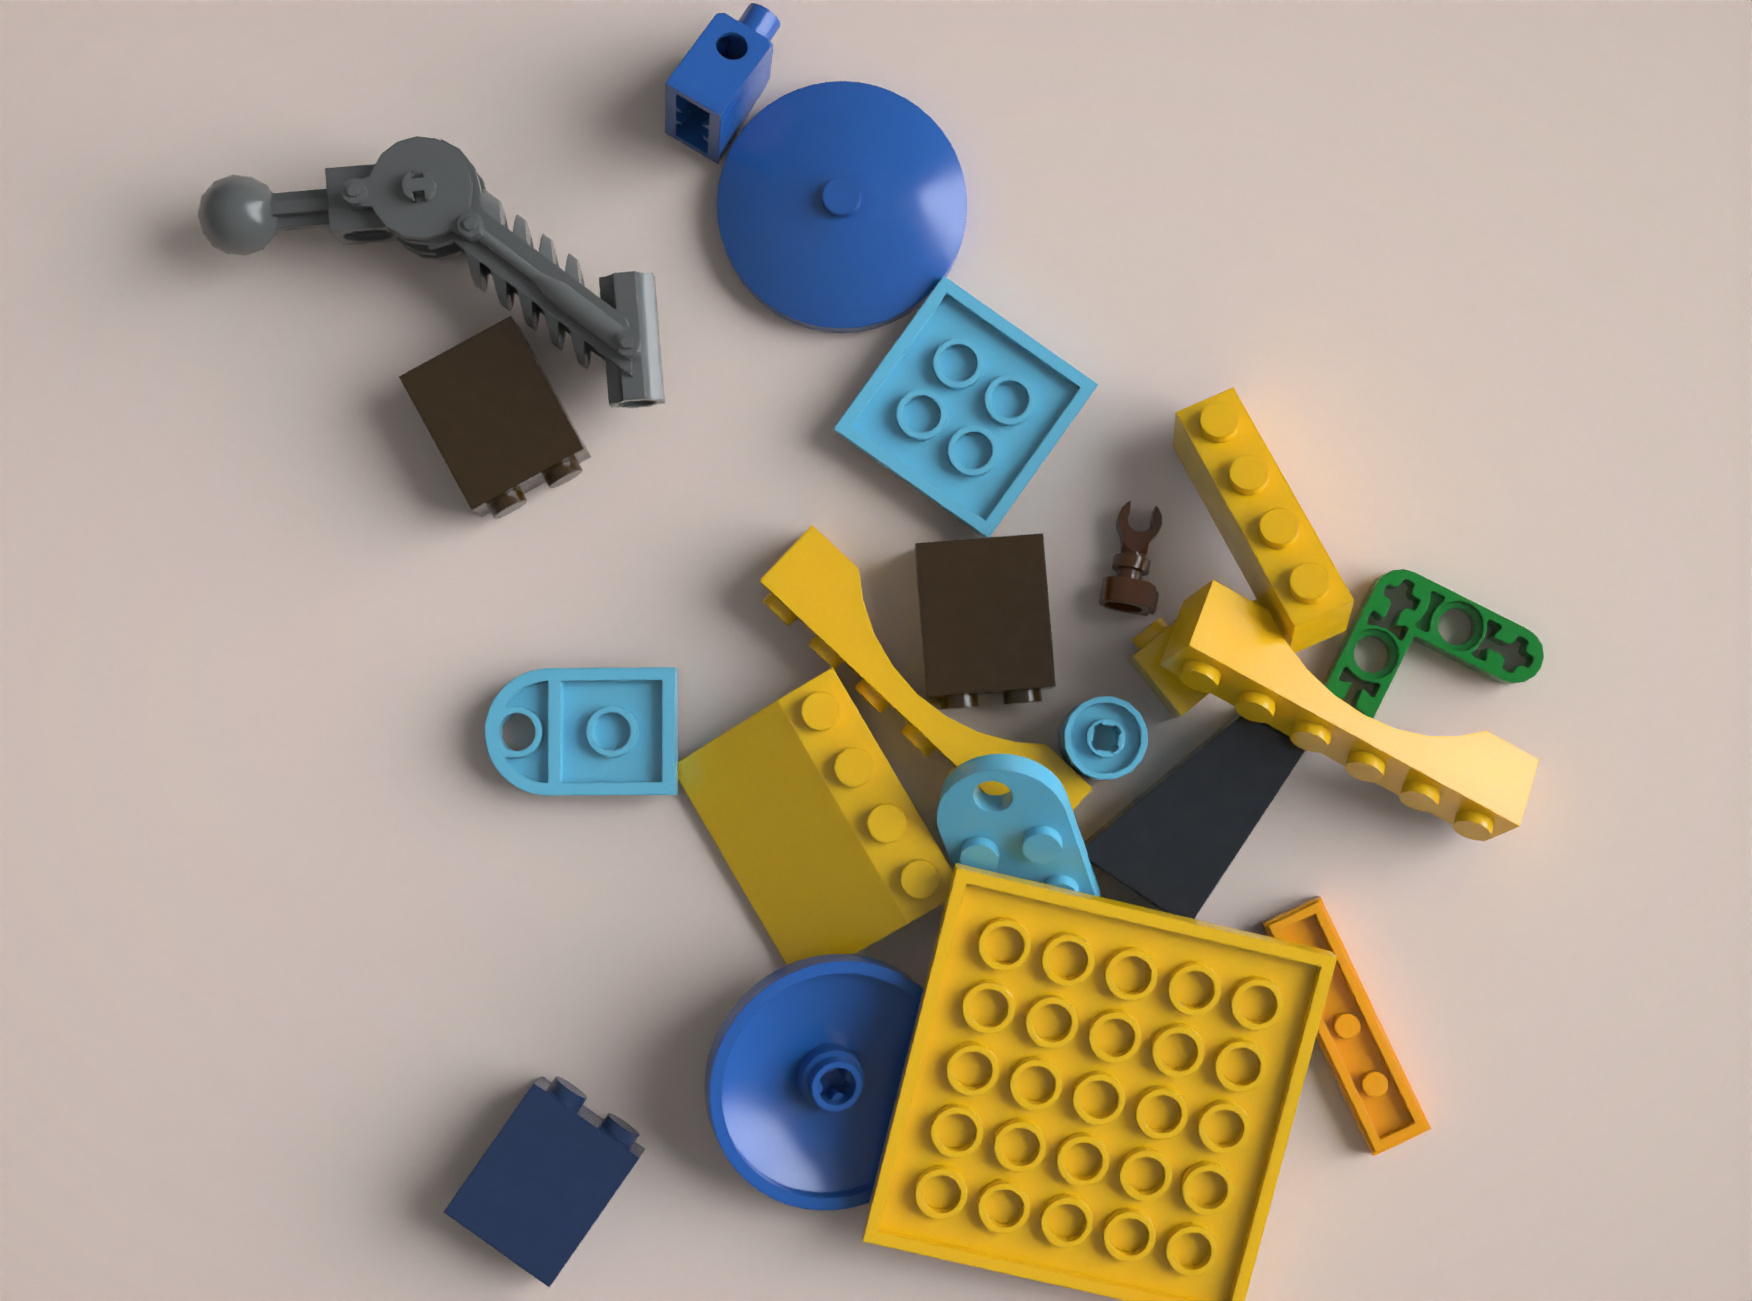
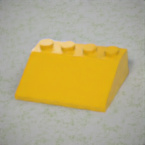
M833 667L771 703L678 762V780L786 965L820 955H853L946 901L953 871Z

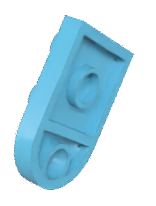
M544 668L526 672L505 685L491 704L485 724V741L489 756L498 772L509 783L532 794L547 796L678 795V668ZM516 714L528 716L535 726V738L532 744L521 751L511 749L503 739L504 724L510 717Z
M988 754L962 763L949 774L940 791L937 825L953 869L955 863L1101 897V890L1088 858V853L1068 795L1060 780L1049 769L1036 761L1018 755ZM987 781H996L1006 785L1010 791L1003 795H989L981 791L978 785Z

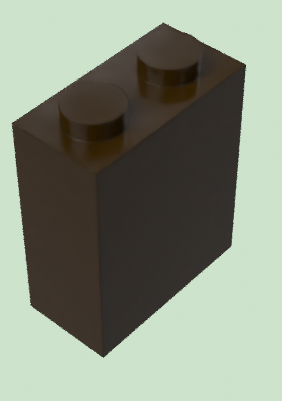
M512 316L505 318L399 376L471 510L481 517L491 512L493 518L497 519L514 512L527 503L525 493L545 482L549 488H555L572 480L583 471L580 463L591 458L524 333Z
M1043 533L915 543L926 699L940 698L941 710L979 707L978 695L1003 693L1004 705L1042 702L1041 690L1056 687Z

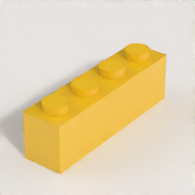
M1234 387L1175 412L1173 448L1259 605L1269 610L1283 638L1294 653L1346 631L1354 599Z

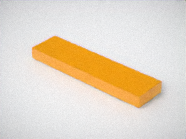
M1315 896L1260 922L1266 936L1332 951L1337 956L1316 1035V1042L1369 1153L1376 1156L1430 1130L1431 1127L1322 898Z

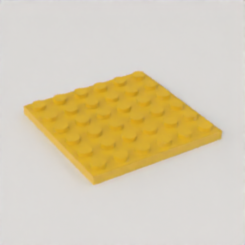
M955 863L862 1230L863 1242L1124 1301H1245L1337 956L1332 951Z

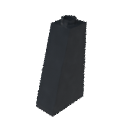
M1237 713L1084 841L1090 862L1162 911L1195 919L1305 750L1296 746L1290 740V736L1272 726L1248 720Z

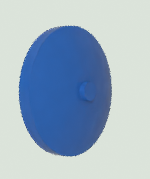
M835 81L813 84L794 90L767 105L752 118L734 141L726 157L718 185L717 217L720 235L727 257L743 285L759 302L778 316L805 328L823 332L853 333L872 330L895 322L917 309L926 301L943 276L947 277L958 256L966 225L967 194L963 171L950 141L941 128L929 115L908 99L890 90L861 82Z
M852 954L814 956L783 966L767 975L751 987L729 1011L714 1038L708 1056L704 1086L705 1103L712 1130L726 1158L734 1169L758 1191L790 1206L819 1211L848 1209L870 1203L923 993V987L909 975L892 965L866 956Z

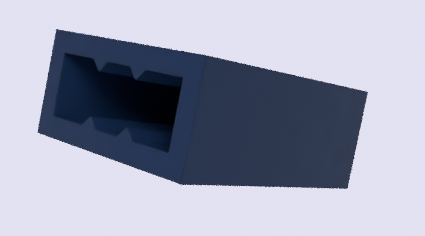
M542 1076L533 1083L444 1210L446 1215L548 1287L552 1285L645 1151L644 1147L635 1142L640 1135L631 1125L611 1113H608L604 1119L583 1105L587 1096L576 1086L559 1076H556L552 1082Z

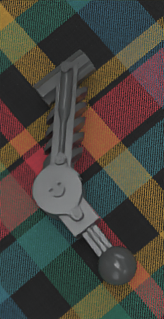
M415 136L393 144L380 155L376 164L325 168L327 189L272 193L266 184L253 177L230 175L214 181L201 196L198 218L203 235L213 247L226 254L247 256L263 250L277 235V231L329 227L330 232L343 245L399 241L407 250L418 256L439 261L464 254L467 257L470 273L476 287L485 292L490 274L493 277L501 306L510 312L513 307L515 294H517L525 322L534 331H537L540 313L545 316L550 339L554 346L562 351L567 332L571 335L579 365L588 370L591 351L606 362L608 400L611 408H642L665 403L654 274L630 271L599 277V298L585 287L579 261L573 255L568 254L565 271H563L559 267L553 241L549 237L542 234L538 252L534 249L527 221L518 214L515 217L513 232L509 230L501 201L486 190L483 179L459 148L442 139L440 141L436 138Z

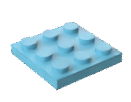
M943 276L834 427V432L983 538H989L1095 391L1098 384Z

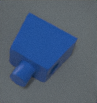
M751 3L738 21L726 13H717L665 83V133L719 164L770 79L773 55L771 40L780 28V21L770 10L759 4Z

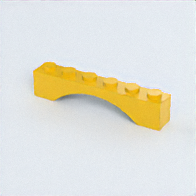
M813 525L759 580L762 586L769 592L762 602L788 627L796 619L805 625L815 635L807 645L830 667L836 670L844 662L855 672L861 680L854 689L879 713L882 714L890 705L908 723L900 732L926 757L935 749L940 752L954 766L946 774L947 777L955 768L970 759L988 754H1012L1036 761L1049 769L1064 786L1072 810L1093 789L1046 744L1013 742L977 732L945 716L918 695L893 667L875 636L863 601L859 568ZM987 781L978 785L981 791L989 795H1003L1010 791L1006 785L996 781Z
M1215 580L1210 581L1183 601L1159 666L1178 675L1184 685L1199 692L1211 693L1235 706V710L1242 717L1254 722L1266 723L1290 736V740L1299 748L1321 753L1342 764L1351 776L1362 781L1375 782L1399 795L1400 801L1406 806L1434 814L1452 824L1453 829L1463 837L1484 842L1520 826L1539 759L1488 731L1462 736H1427L1393 728L1362 714L1335 696L1307 670L1283 638L1269 610Z

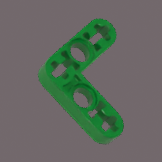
M1405 569L1392 570L1378 577L1370 586L1322 684L1341 700L1346 696L1352 684L1339 680L1342 671L1355 681L1373 684L1374 688L1370 695L1364 689L1357 690L1350 706L1362 714L1374 718L1412 640L1502 684L1521 683L1534 677L1541 669L1543 663V646L1538 637L1527 628L1415 572ZM1401 583H1404L1408 586L1406 597L1414 603L1412 609L1404 608L1399 610L1389 627L1402 630L1399 638H1397L1388 629L1376 625H1368L1367 621L1370 615L1377 621L1385 618L1390 608L1391 600L1383 595L1384 589H1394ZM1449 609L1462 611L1471 622L1470 636L1461 645L1449 644L1439 633L1438 624L1440 617ZM1487 624L1494 627V631L1486 639L1502 646L1510 645L1515 640L1521 643L1518 653L1526 658L1524 666L1518 665L1511 667L1508 671L1504 670L1502 667L1505 658L1489 648L1480 650L1479 658L1472 655V652L1478 648L1485 638ZM1364 637L1377 638L1387 649L1386 664L1376 673L1363 671L1354 660L1353 652L1355 645Z

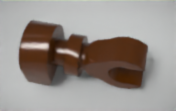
M1128 501L1121 508L1116 519V531L1121 541V553L1114 555L1112 569L1117 571V575L1103 578L1099 604L1114 611L1142 616L1154 615L1159 593L1156 591L1157 587L1141 579L1142 576L1149 575L1151 561L1145 557L1150 542L1157 536L1162 526V514L1159 508L1155 506L1150 519V528L1144 532L1135 531L1128 523L1131 501Z

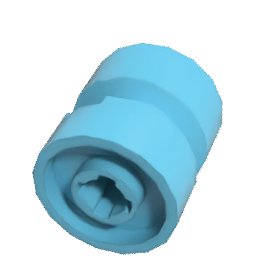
M1114 696L1095 697L1075 706L1063 718L1058 732V747L1064 762L1078 775L1090 780L1117 779L1132 772L1142 761L1148 746L1147 727L1140 712L1129 702Z

